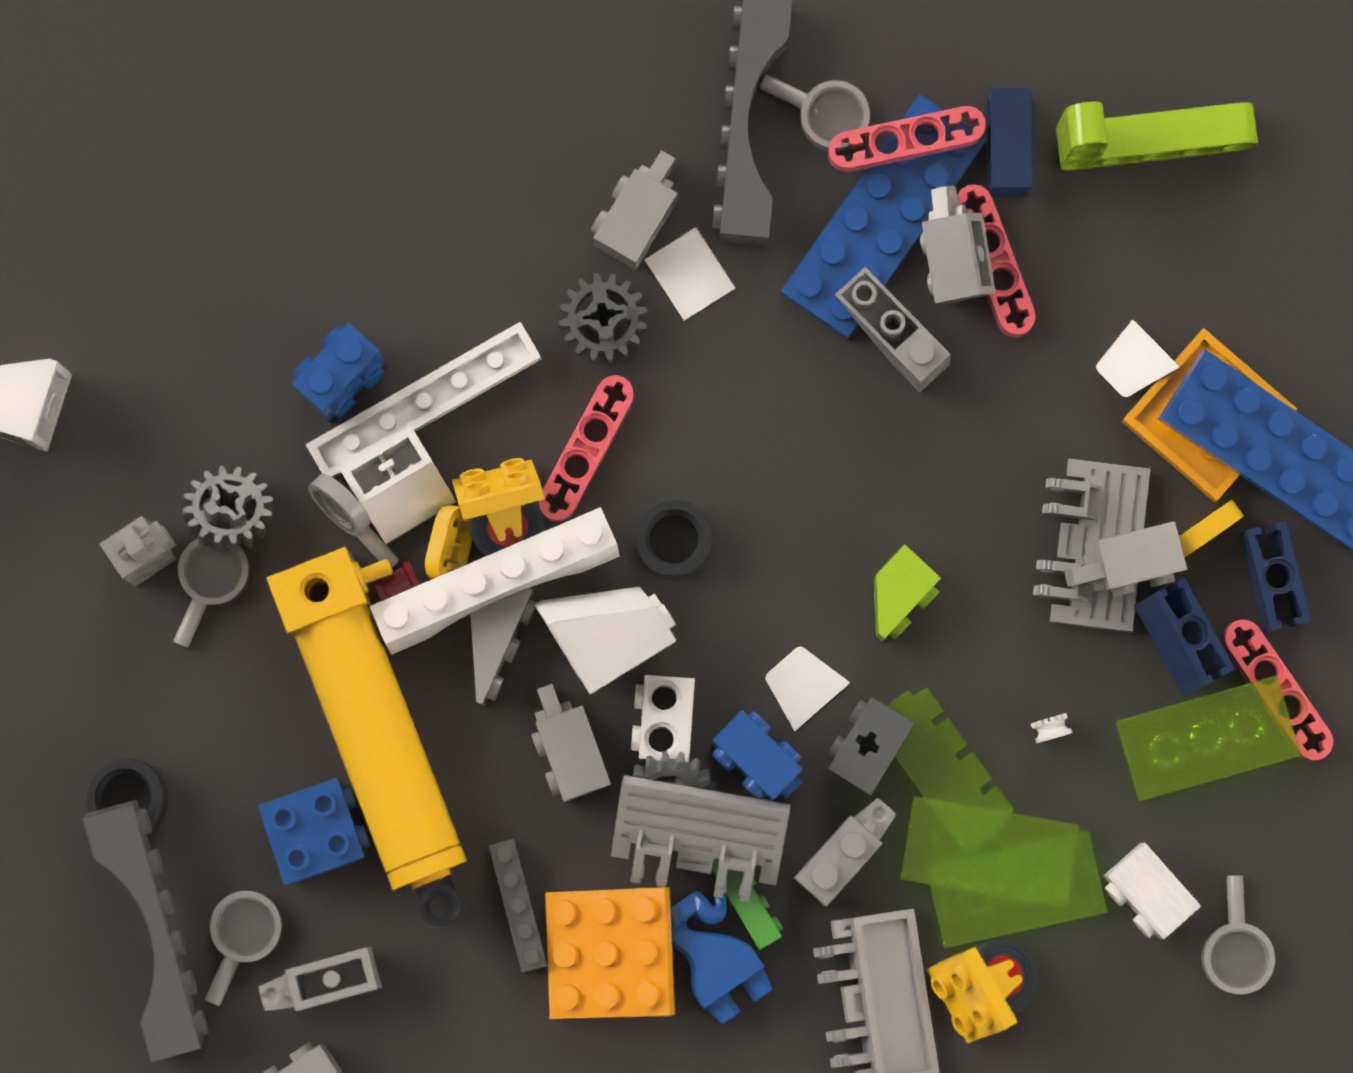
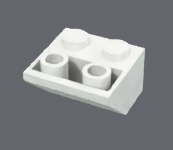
M411 426L340 468L341 473L358 501L367 511L371 522L386 545L437 515L442 507L457 503Z

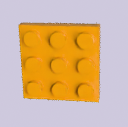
M1203 328L1175 359L1174 362L1179 368L1158 379L1121 422L1213 502H1216L1239 475L1158 420V417L1201 350H1208L1295 411L1297 408Z
M670 887L545 893L550 1019L675 1015Z

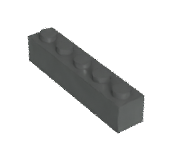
M511 839L488 845L521 972L548 966L516 841Z

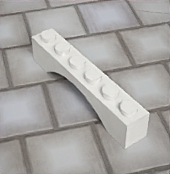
M600 507L370 606V609L384 642L392 655L431 638L457 620L501 598L550 580L585 572L620 556L618 546Z

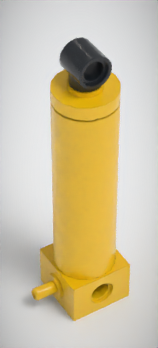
M346 547L269 576L266 579L286 631L296 639L384 870L388 873L387 877L392 890H397L411 884L412 889H415L418 896L420 914L423 919L430 925L437 927L451 925L461 916L464 905L462 896L454 887L450 876L452 874L450 869L465 863L467 859L462 846H459L460 841L370 612L372 603L368 596L369 588L367 584L391 575L393 570L387 559L360 568L358 561L355 562L353 555ZM322 584L328 585L329 594L322 602H313L312 593L314 589ZM438 893L448 895L453 903L451 913L444 918L435 916L430 909L431 899Z

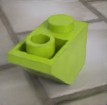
M905 544L874 577L876 637L881 642L888 635L895 640L912 622L906 617L907 614L916 605L924 609L940 592L934 586L941 577Z

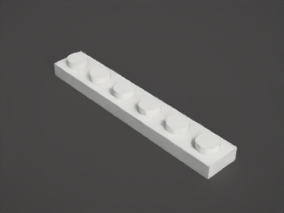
M519 322L312 440L306 446L322 474L335 478L342 474L340 471L341 467L409 426L416 432L540 361L541 356L523 325Z

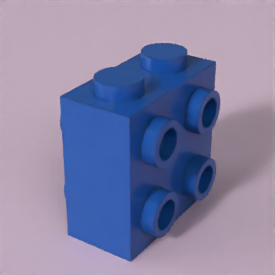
M349 322L342 329L339 326L335 327L324 338L322 345L325 348L314 360L308 357L296 368L293 373L296 379L291 383L299 395L330 423L336 417L340 420L345 418L357 404L354 397L364 387L368 390L374 387L385 373L382 367L386 362L380 350Z
M741 710L712 740L711 745L716 748L712 756L728 772L735 767L746 778L742 783L743 787L756 799L766 797L769 801H772L778 796L784 801L802 783L797 777L803 770L797 764L802 757L784 740L780 745L774 742L767 735L771 727L756 712L753 711L748 716Z
M334 778L257 805L284 885H292L368 858L365 849L372 847L364 823L356 824L352 809L358 807L354 791L350 783L343 785L340 778Z

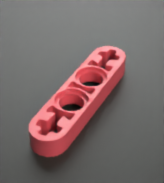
M962 106L845 131L837 134L831 140L828 149V159L836 170L852 172L969 147L981 139L986 127L985 118L977 108ZM962 117H967L969 123L976 122L977 126L973 128L971 136H966L964 130H956L950 133L951 141H945L946 133L943 120H948L947 128L960 125ZM926 124L933 126L937 130L938 140L932 145L920 144L915 137V130L919 126ZM890 133L896 137L898 148L891 154L881 153L875 146V139L880 134ZM868 137V151L872 158H865V150L853 153L852 161L846 162L844 156L836 155L835 152L840 151L841 143H848L851 149L863 146L862 138Z
M968 185L958 193L959 204L965 205L968 195H972L975 200L982 199L984 203L980 206L979 213H983L984 220L990 217L992 221L984 223L985 231L995 234L999 241L998 249L989 253L992 273L1003 269L1008 271L1013 277V286L1006 291L995 289L996 294L987 296L1001 332L1013 338L1022 337L1034 325L1036 318L1034 307L990 193L982 186ZM966 209L967 213H974L972 209ZM1015 293H1019L1020 298H1015L1013 304L1017 313L1025 312L1027 316L1022 321V328H1017L1015 323L1008 324L1006 322V318L1011 314L1008 302L1000 306L997 300L1008 299Z
M618 375L609 376L598 385L542 490L544 500L539 501V508L543 516L549 521L556 523L564 522L574 514L632 405L634 395L633 387L624 377ZM617 385L623 387L622 395L626 397V400L624 402L617 400L614 403L611 414L618 415L615 421H612L605 413L593 411L596 405H599L604 410L608 403V395L604 393L606 388L613 390ZM592 420H600L608 427L607 436L600 442H592L584 434L585 426ZM573 456H581L589 464L588 472L581 478H572L565 471L567 460ZM560 476L568 485L580 488L576 494L569 488L564 498L565 503L569 505L567 510L559 509L554 514L550 512L551 505L546 500L549 496L557 497L561 491L562 484L555 483L557 477Z
M1238 620L1229 624L1222 634V645L1295 753L1307 761H1315L1326 757L1333 747V736L1260 628L1249 620ZM1236 628L1240 632L1248 630L1252 637L1247 642L1252 651H1257L1261 647L1265 654L1253 658L1246 665L1242 658L1250 654L1243 645L1238 647L1233 645L1232 640L1236 638L1234 630ZM1267 661L1275 667L1276 678L1272 684L1264 685L1256 680L1254 670L1259 662ZM1284 696L1295 697L1300 704V712L1294 719H1286L1279 713L1278 703ZM1309 716L1312 723L1304 726L1311 735H1321L1322 740L1318 743L1321 750L1318 753L1315 749L1306 750L1303 746L1307 741L1306 735L1302 729L1293 733L1290 726L1303 722Z

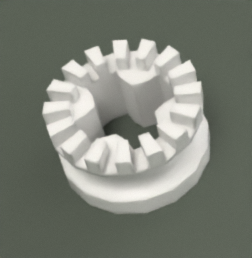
M1067 713L1050 717V722H1048L1047 718L1031 723L1032 729L1038 731V737L1035 738L1036 744L1071 734V728H1067L1065 725V720L1068 718Z

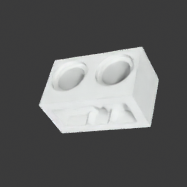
M645 675L644 685L636 684L634 709H642L641 726H633L631 750L639 751V760L646 761V757L649 755L656 761L661 760L662 752L655 751L650 746L649 736L654 730L662 728L668 730L673 736V745L667 750L670 759H676L681 751L685 754V762L689 763L694 678ZM667 687L674 691L676 703L672 708L660 710L654 706L652 695L658 688Z

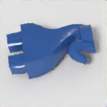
M696 890L670 908L672 946L683 954L691 967V988L703 1009L707 1007L721 1024L740 1012L728 994L736 986L742 983L754 1002L772 990L768 977L762 969L765 967L746 942L726 934L695 931L689 929L686 925L688 918L693 915L707 924H715L722 921L727 912L725 894L723 898L715 897V906H712L707 898Z

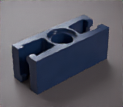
M990 87L989 94L986 97L987 190L991 196H1028L1029 190L1033 188L1032 87Z
M1287 521L1274 523L1264 528L1266 535L1273 534L1277 557L1269 560L1263 559L1256 539L1257 535L1263 534L1261 527L1247 529L1239 534L1264 634L1279 631L1283 628L1281 621L1277 622L1273 598L1283 594L1287 596L1294 616L1293 620H1291L1292 627L1312 622ZM1269 567H1276L1283 573L1284 584L1281 588H1274L1268 584L1266 571Z
M1185 578L1134 605L1183 696L1235 670Z

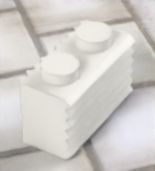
M1145 842L1139 843L1103 875L1109 882L1105 887L1107 893L1119 906L1122 907L1127 903L1137 914L1132 919L1133 922L1148 938L1155 935L1158 939H1165L1201 907Z

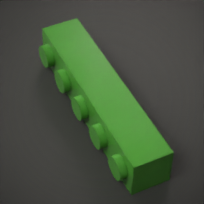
M714 858L712 866L716 877L720 861L718 858ZM728 869L726 894L757 948L760 950L781 938L780 931L783 928L776 916L771 918L766 909L770 905L763 893L757 895L753 886L757 884L754 878L749 903L740 901L738 894L740 883L744 878V872Z

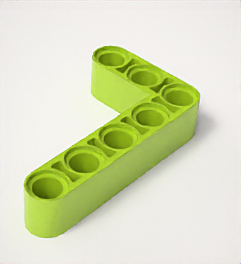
M1083 102L1068 106L1055 128L1062 170H1078L1241 151L1258 145L1253 104L1247 102L1104 118L1103 104L1101 102Z

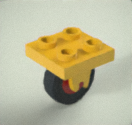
M522 458L510 459L501 463L500 468L485 472L483 469H471L460 474V478L452 480L463 520L469 519L472 539L476 547L488 556L543 532V515L536 501L544 500V495L532 459L524 461Z
M993 940L979 945L977 948L973 947L940 961L926 969L931 978L933 991L939 998L943 999L952 1015L951 1019L954 1028L965 1038L967 1043L1003 1031L1017 1023L1018 1021L1013 1013L1021 1011L1032 1000L1037 988V972L1031 957L1022 947L1011 941Z

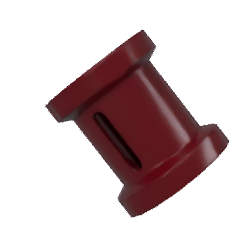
M409 559L403 561V566L393 571L391 575L373 581L382 601L421 585Z

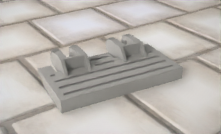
M1069 458L1066 477L1080 478L1083 481L1048 478L1046 479L1045 488L1053 492L1081 494L1080 507L1051 502L1043 504L1042 513L1050 516L1079 519L1078 524L1060 523L1057 558L1074 560V563L1037 560L1036 569L1042 573L1064 574L1065 570L1086 565L1083 555L1087 554L1085 544L1144 529L1150 468ZM1090 582L1071 586V589L1053 587L1047 584L1034 586L1033 595L1069 601V606L1051 604L1049 622L1127 633L1133 632L1134 605L1136 604L1137 591L1113 597L1111 589L1101 592L1092 591Z
M624 775L611 856L628 859L631 843L636 844L631 882L640 883L644 877L645 854L661 857L660 866L657 869L656 882L657 887L666 888L672 850L679 851L676 868L711 874L713 860L718 858L720 861L713 897L723 898L728 884L727 872L728 869L744 872V878L740 883L738 895L741 902L749 903L755 865L761 866L759 883L777 885L790 804Z
M914 909L830 921L833 939L851 936L852 942L813 948L814 958H831L834 955L848 953L850 969L822 971L821 974H817L818 984L857 978L858 984L840 987L845 1021L850 1023L864 1020L863 1026L826 1032L827 1042L831 1041L833 1043L861 1037L863 1048L861 1053L839 1054L830 1058L831 1068L870 1062L871 1068L853 1071V1073H940Z

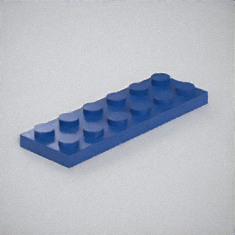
M919 94L902 119L943 111V109ZM948 120L942 121L946 133L945 141H951L950 133L956 130H964L966 136H971L972 129L962 122L957 127L947 128ZM926 124L919 126L915 130V137L920 144L932 145L938 140V133L933 126ZM891 134L880 149L881 153L891 154L897 150L898 141L894 135ZM981 137L976 144L969 147L867 168L782 288L780 294L848 340L858 323L836 298L835 294L864 267L885 287L923 232L922 222L929 221L928 212L933 211L931 189L955 186L987 139Z
M1201 350L1158 417V420L1353 552V450L1208 350Z

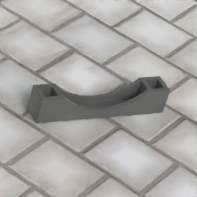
M743 0V6L734 5L732 30L740 31L739 46L730 45L728 69L736 70L735 85H726L724 109L732 110L731 125H722L720 149H727L728 157L727 165H718L716 189H724L723 205H714L712 229H720L719 241L768 246L773 197L762 182L752 158L748 138V117L752 99L761 79L772 63L787 49L792 0Z
M137 800L89 812L82 819L94 860L110 870L128 888L141 908L150 931L154 953L153 983L148 1004L140 1020L150 1060L154 1062L200 1049L204 1042L203 1036L209 1033L203 1010L196 1011L192 995L197 994L192 970L185 971L181 955L186 954V947L180 929L173 930L169 916L175 913L169 889L162 890L158 874L163 873V865L158 849L151 850L147 834L152 833L149 814L146 808L139 809Z

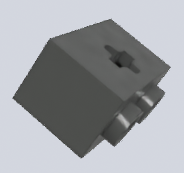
M874 696L870 698L868 703L862 700L859 701L848 719L849 722L854 724L846 739L839 735L826 756L833 760L828 768L830 771L870 795L874 792L915 724V721ZM870 732H873L877 735L875 743L880 746L879 750H870L867 754H864L860 751L862 743L857 740L858 736L866 737Z

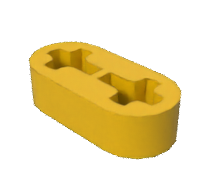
M1233 500L1179 536L1184 558L1244 517Z
M446 505L436 515L425 558V571L431 580L467 564L473 539L470 534L469 519L463 520L459 506ZM454 521L457 522V526H456V527L453 526ZM444 561H447V567H443Z

